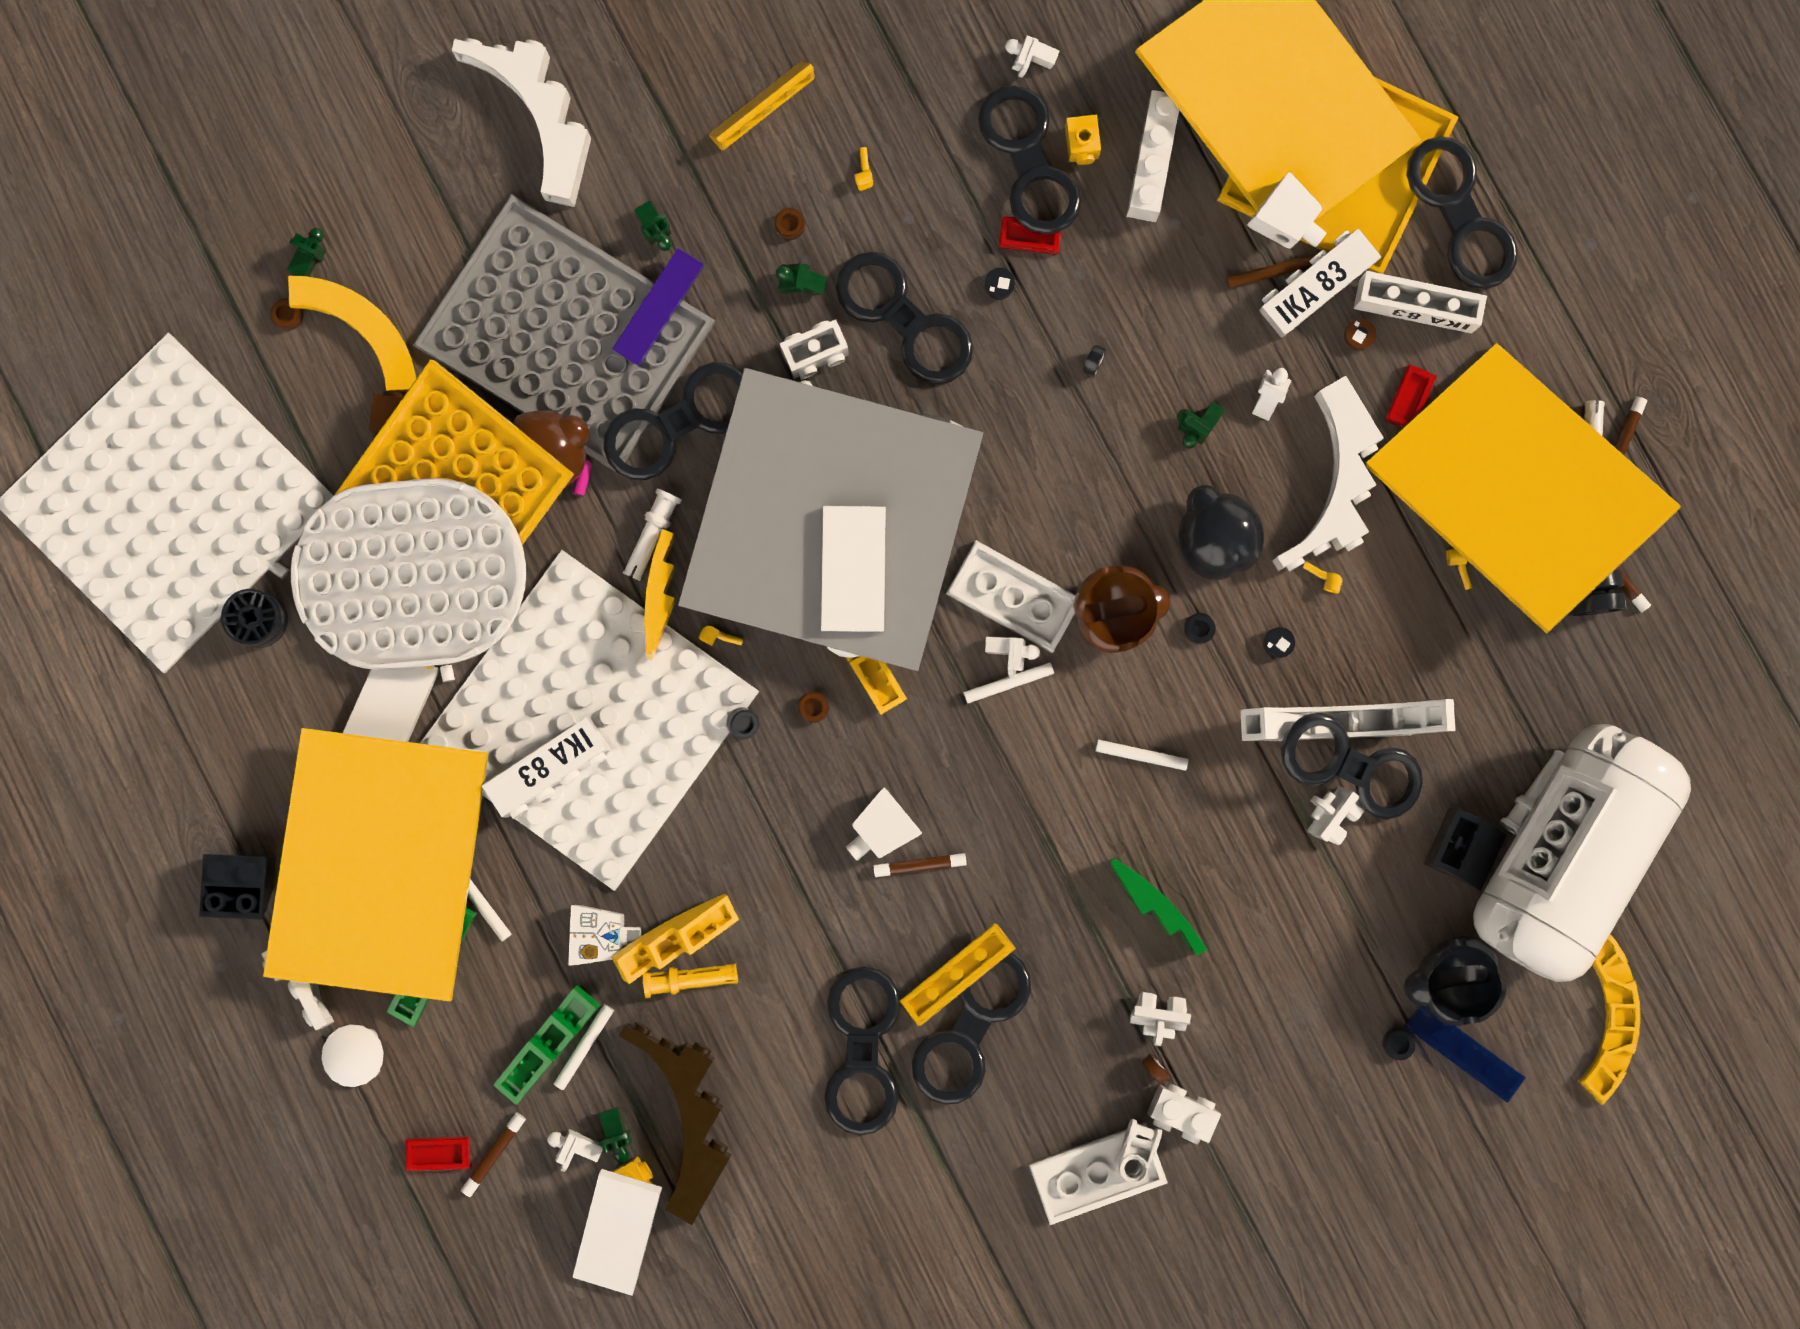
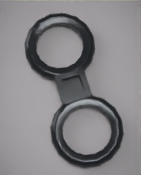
M1016 85L1001 87L989 94L982 103L978 122L980 132L988 144L998 151L1010 153L1019 177L1012 185L1009 197L1011 212L1018 223L1030 232L1042 235L1059 233L1069 227L1076 219L1082 201L1079 187L1072 176L1060 168L1048 166L1040 142L1046 136L1050 123L1048 108L1041 97L1029 88ZM1016 99L1024 101L1032 107L1036 113L1037 126L1031 135L1020 140H1009L996 133L991 125V113L998 104L1005 100ZM1047 179L1063 186L1069 200L1068 208L1064 214L1050 221L1038 220L1029 215L1022 203L1023 192L1029 184L1036 180Z
M1438 136L1423 141L1413 150L1408 159L1406 176L1410 189L1420 201L1440 209L1453 234L1448 242L1447 258L1452 272L1459 281L1472 288L1488 289L1499 286L1510 277L1517 263L1518 250L1515 239L1507 227L1494 219L1482 218L1470 194L1476 184L1477 176L1473 155L1465 145L1453 138ZM1435 150H1444L1457 157L1463 169V181L1457 191L1448 195H1441L1430 191L1425 186L1420 175V165L1427 153ZM1478 230L1489 232L1496 236L1502 244L1504 251L1503 263L1500 269L1493 275H1476L1469 271L1463 263L1461 245L1465 237L1471 232Z
M867 252L857 254L847 261L837 278L836 291L839 303L849 315L857 320L871 323L885 320L903 337L901 346L903 361L913 376L923 382L939 385L952 382L965 372L971 363L973 344L971 335L963 323L950 315L939 313L925 315L906 297L908 284L905 272L897 261L886 254ZM868 265L881 266L889 271L894 278L896 286L895 294L890 302L882 308L873 310L857 305L850 297L848 290L849 280L854 272ZM935 326L944 327L952 331L959 339L961 353L957 362L949 369L938 372L921 366L915 358L913 350L914 342L918 335L925 329Z
M711 362L699 366L688 376L682 389V401L664 412L658 414L650 409L633 408L621 412L609 423L604 434L603 450L608 463L618 474L630 480H648L659 476L670 466L675 455L676 441L697 428L713 434L727 433L730 419L720 422L711 421L703 417L695 405L694 392L697 385L704 378L711 375H724L732 379L740 387L743 372L728 363ZM633 421H646L654 425L661 432L664 441L660 459L653 465L645 468H634L624 463L618 456L615 447L619 431L626 424Z
M1319 712L1304 715L1292 723L1284 735L1281 757L1282 764L1289 776L1300 784L1310 786L1325 784L1336 776L1355 784L1356 794L1359 796L1358 800L1362 808L1373 817L1386 820L1400 817L1413 807L1420 796L1423 785L1422 770L1414 756L1404 749L1395 747L1380 749L1371 756H1366L1349 748V737L1343 724L1332 715ZM1324 726L1331 731L1335 739L1333 758L1320 771L1305 772L1296 761L1295 749L1297 741L1311 727ZM1393 760L1399 761L1408 772L1409 783L1403 797L1393 805H1378L1370 793L1372 775L1383 763Z
M1011 952L1000 961L1009 965L1018 978L1019 989L1016 998L1010 1005L997 1010L984 1008L975 1001L971 993V986H969L959 995L964 1008L952 1029L940 1030L927 1036L916 1048L912 1060L913 1079L919 1091L930 1100L944 1105L959 1104L971 1098L981 1087L986 1069L985 1057L979 1044L992 1022H1004L1018 1015L1027 1004L1031 992L1030 974L1024 962ZM953 1042L961 1045L969 1052L973 1062V1072L970 1080L964 1087L956 1091L944 1092L936 1089L929 1083L925 1075L924 1063L927 1054L933 1047L941 1043Z
M864 966L852 968L840 975L831 986L827 1000L829 1018L836 1029L847 1036V1064L837 1069L827 1082L824 1095L826 1111L835 1125L845 1132L856 1135L872 1134L885 1127L896 1113L899 1099L895 1081L887 1070L878 1065V1039L889 1032L898 1019L901 1007L899 990L892 979L879 969ZM866 979L874 981L887 994L889 1004L887 1014L881 1022L873 1027H855L847 1022L841 1013L839 1004L841 993L847 985L856 980ZM859 1073L872 1075L879 1080L885 1089L886 1095L885 1106L881 1113L874 1119L865 1122L853 1121L846 1117L840 1110L837 1101L838 1089L842 1082L851 1075Z

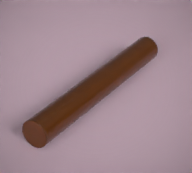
M1315 255L1226 277V283L1230 289L1292 273L1299 269H1307L1312 266L1309 261Z

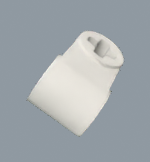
M1131 1119L1116 1166L1119 1175L1124 1180L1135 1184L1146 1178L1153 1156L1160 1143L1162 1129L1156 1128L1153 1130L1139 1125L1137 1120ZM1136 1135H1141V1136H1143V1137H1146V1138H1148V1140H1144V1139H1142V1138L1136 1137ZM1132 1159L1138 1160L1140 1164L1139 1172L1133 1176L1126 1175L1124 1170L1125 1164Z

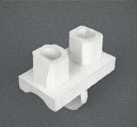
M1340 786L1334 794L1328 791L1323 799L1314 795L1311 802L1316 806V809L1311 814V817L1315 820L1307 831L1326 842L1330 841L1340 845L1347 834L1339 826L1345 817L1355 822L1365 811L1357 801L1359 796L1355 792L1348 791Z
M1141 992L1137 1004L1131 1013L1130 1023L1144 1025L1143 1035L1154 1036L1153 1043L1155 1046H1161L1163 1038L1174 1039L1175 1030L1186 1031L1187 1024H1190L1191 1014H1187L1185 998L1169 997L1167 1000V1010L1156 1009L1157 995Z

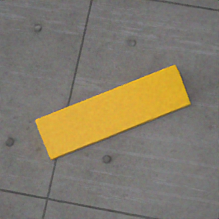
M803 61L796 64L709 133L710 138L721 151H724L813 81L815 78L814 67L810 63Z

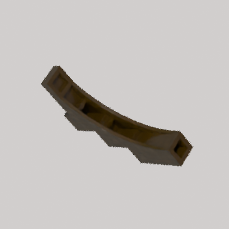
M635 1022L632 1025L628 1023L622 1029L619 1037L642 1049L653 1059L666 1077L680 1110L684 1137L683 1160L675 1190L665 1210L692 1225L732 1155L727 1152L728 1146L713 1138L711 1142L705 1139L723 1108L718 1103L720 1098L706 1090H703L702 1093L697 1091L715 1058L710 1055L711 1050L699 1042H695L694 1045L687 1043L680 1053L677 1051L678 1045L664 1037L658 1040L649 1035L651 1030L643 1024Z

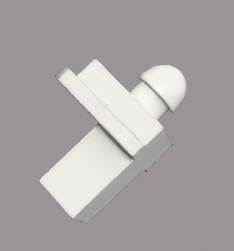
M1028 35L1022 43H1019L1016 39H1010L1005 43L1007 52L1017 55L1012 69L1018 71V77L1023 78L1030 61L1051 69L1059 53V50L1043 44L1038 39Z
M1284 368L1276 369L1273 374L1270 370H1266L1258 389L1260 396L1252 414L1269 421L1278 402H1284L1291 380L1287 379L1288 373Z
M986 637V653L1009 655V677H1014L1016 671L1024 670V658L1033 660L1040 654L1037 646H1025L1026 641L1023 638Z
M570 1129L566 1136H562L559 1132H552L547 1138L548 1143L552 1147L560 1148L556 1156V1162L561 1164L560 1170L563 1172L567 1170L574 1153L597 1162L602 1152V1146H600L599 1142Z

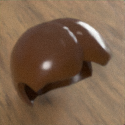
M536 410L520 414L510 421L574 473L565 488L580 477L586 464L584 446L589 439V429L582 418L575 415L562 416L550 410Z
M1109 566L1096 570L1081 583L1076 592L1073 607L1084 640L1101 652L1119 653L1135 648L1149 639L1156 628L1157 621L1167 614L1170 608V597L1164 588L1152 584L1151 580L1140 570L1130 566Z

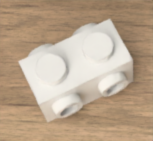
M836 320L820 322L813 326L812 330L803 334H792L785 338L784 342L780 343L782 354L793 379L799 376L801 379L809 378L818 372V368L827 364L829 367L837 366L843 363L845 357L849 355L847 343Z
M1170 1083L1168 1088L1159 1084L1147 1112L1151 1118H1154L1153 1125L1169 1132L1174 1127L1183 1131L1182 1138L1198 1145L1200 1140L1209 1143L1221 1116V1113L1214 1109L1216 1104L1198 1096L1197 1101L1185 1096L1186 1090Z

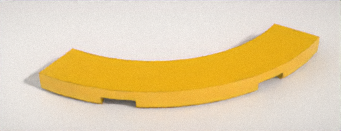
M288 276L290 308L315 310L328 315L331 314L345 321L373 348L383 369L386 391L408 392L416 380L411 356L398 330L374 304L353 290L334 282L306 276Z
M1611 934L1592 964L1604 993L1606 1006L1604 1035L1594 1061L1578 1080L1601 1105L1610 1098L1624 1079L1632 1054L1636 1051L1640 1029V1001L1635 980H1633L1625 954Z

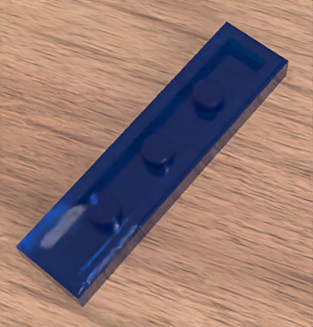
M1424 1006L1417 1008L1404 1027L1507 1103L1526 1078L1457 1026L1447 1025L1434 1018Z

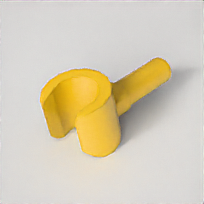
M866 147L860 148L862 172L854 174L859 191L873 186Z
M1448 549L1446 551L1447 564L1449 566L1458 565V571L1465 590L1471 589L1472 584L1466 567L1467 560L1457 550Z
M1306 561L1303 568L1320 579L1325 580L1323 590L1338 594L1342 585L1341 576L1322 571Z
M712 626L704 627L698 637L711 646L716 638L741 646L743 643V638L725 634Z

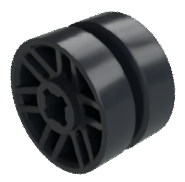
M1614 570L1568 616L1596 615L1627 609L1625 593L1611 592V590L1624 586L1622 570Z
M243 589L232 594L225 602L221 612V623L224 631L232 640L254 648H265L275 644L282 638L287 628L288 617L284 605L276 597L256 589ZM253 616L257 617L256 622L252 620Z

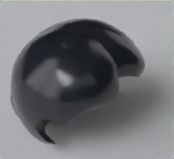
M1201 485L1194 488L1186 500L1187 513L1181 520L1178 531L1179 545L1188 566L1196 574L1209 580H1222L1236 572L1249 570L1260 557L1264 544V528L1256 510L1250 503L1239 496L1220 493L1210 485Z
M1463 936L1451 937L1438 943L1424 956L1419 968L1410 973L1404 982L1405 995L1411 1002L1424 1006L1434 1018L1450 1026H1462L1485 1021L1501 1007L1507 992L1505 981L1498 973V958L1494 950L1479 939Z

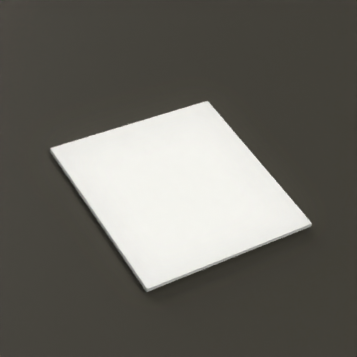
M168 332L0 497V510L163 673H166L221 618L222 608L227 599L237 591L250 589L268 571L270 566L247 548L271 563L279 561L299 541L304 531V525L311 515L331 500L334 495Z
M561 550L520 606L508 630L489 648L420 744L489 753L485 784L584 718H590L611 749L605 753L607 758L595 767L591 768L588 764L579 770L581 775L571 783L565 785L562 781L553 787L555 793L545 800L539 802L536 798L527 804L529 810L515 819L612 890L616 891L730 733L726 725L729 714L739 707L748 708L759 691L668 625H666L653 660L647 659L644 627L645 609ZM483 789V796L490 800V798Z

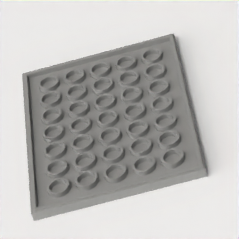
M511 194L413 346L521 414L536 410H550L562 416L575 415L582 418L589 429V439L584 446L586 454L616 472L608 463L603 450L604 434L609 423L621 412L633 408L650 409L657 413L715 324V320L682 300L639 367L615 353L612 348L655 283ZM503 310L511 313L516 331L511 335L510 340L490 345L487 341L486 333L496 339L510 333L506 316L492 313ZM492 314L486 319L483 326L481 318L485 315ZM488 324L490 325L492 333H490L488 330ZM633 421L626 424L619 431L615 447L618 456L624 463L650 423L646 421Z

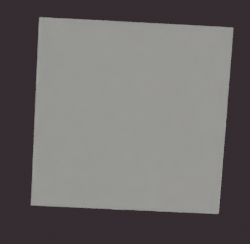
M745 368L678 606L919 671L984 432ZM823 506L886 507L884 632L821 631Z

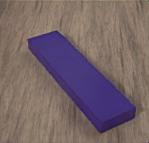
M677 248L612 350L639 367L704 268V264Z

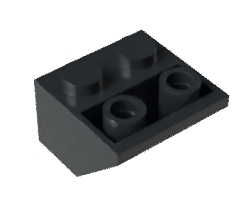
M1449 808L1424 865L1481 891L1506 834L1487 821L1462 809Z
M203 854L199 917L262 920L274 889L276 857Z

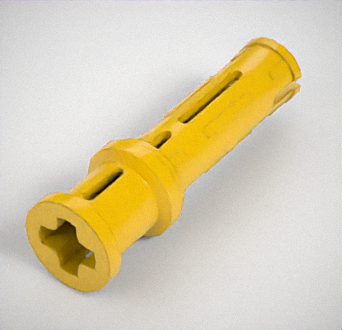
M736 963L679 971L677 968L669 967L668 971L653 973L647 971L643 974L645 998H651L653 994L669 992L672 995H677V993H680V990L738 984Z

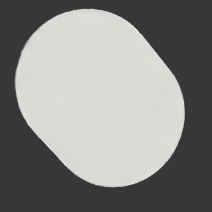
M438 478L362 485L334 495L331 500L326 502L320 509H317L304 525V531L298 545H295L291 562V588L295 606L302 622L307 625L315 637V641L328 653L348 662V664L373 670L451 664L468 660L481 654L494 645L514 621L523 599L526 582V563L521 540L516 528L504 510L492 498L473 486L454 480Z

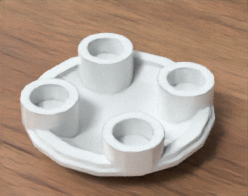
M350 1024L338 1028L328 1036L323 1045L321 1059L325 1072L333 1081L342 1086L356 1087L368 1083L379 1074L384 1052L381 1041L374 1030L361 1025Z

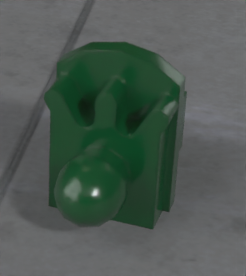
M649 200L634 209L642 223L641 231L651 245L657 242L659 249L668 251L672 246L670 237H667L672 234L670 224L664 214H657Z
M320 228L311 229L308 233V238H304L298 233L295 234L293 239L291 238L289 243L297 251L287 268L290 274L309 277L317 261L322 263L326 251L319 244L324 237L323 231Z
M782 264L776 270V276L780 279L777 290L783 294L806 292L813 296L823 295L827 277L808 270L809 265Z
M1212 402L1202 418L1188 409L1180 410L1177 414L1179 422L1177 429L1185 434L1182 441L1183 446L1189 449L1195 447L1197 443L1202 445L1225 412V409Z
M619 1107L600 1112L599 1115L606 1136L599 1141L603 1153L614 1150L613 1156L615 1160L623 1164L629 1158V1151L626 1150L625 1146H629L632 1143L631 1129H625Z

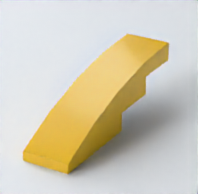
M664 529L661 531L652 558L646 588L644 627L646 656L650 660L654 658L675 605L674 597L666 595L674 575V565L666 563L674 542V533Z
M863 656L846 657L881 715L907 700L885 662Z
M723 894L664 922L612 955L611 958L623 981L630 984L654 966L660 970L684 952L692 955L737 922L739 918L728 896Z

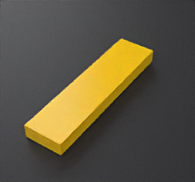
M995 923L902 998L900 1002L917 1026H921L1016 948L999 925Z

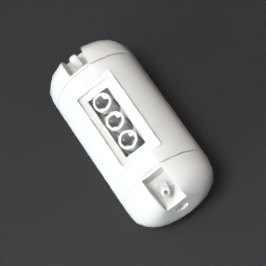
M1597 724L1581 730L1570 743L1476 904L1473 920L1479 937L1502 955L1544 978L1556 982H1565L1583 976L1592 966L1596 959L1595 957L1599 954L1679 817L1681 810H1683L1688 801L1691 784L1690 777L1683 765L1671 754L1654 743L1622 731L1616 726Z

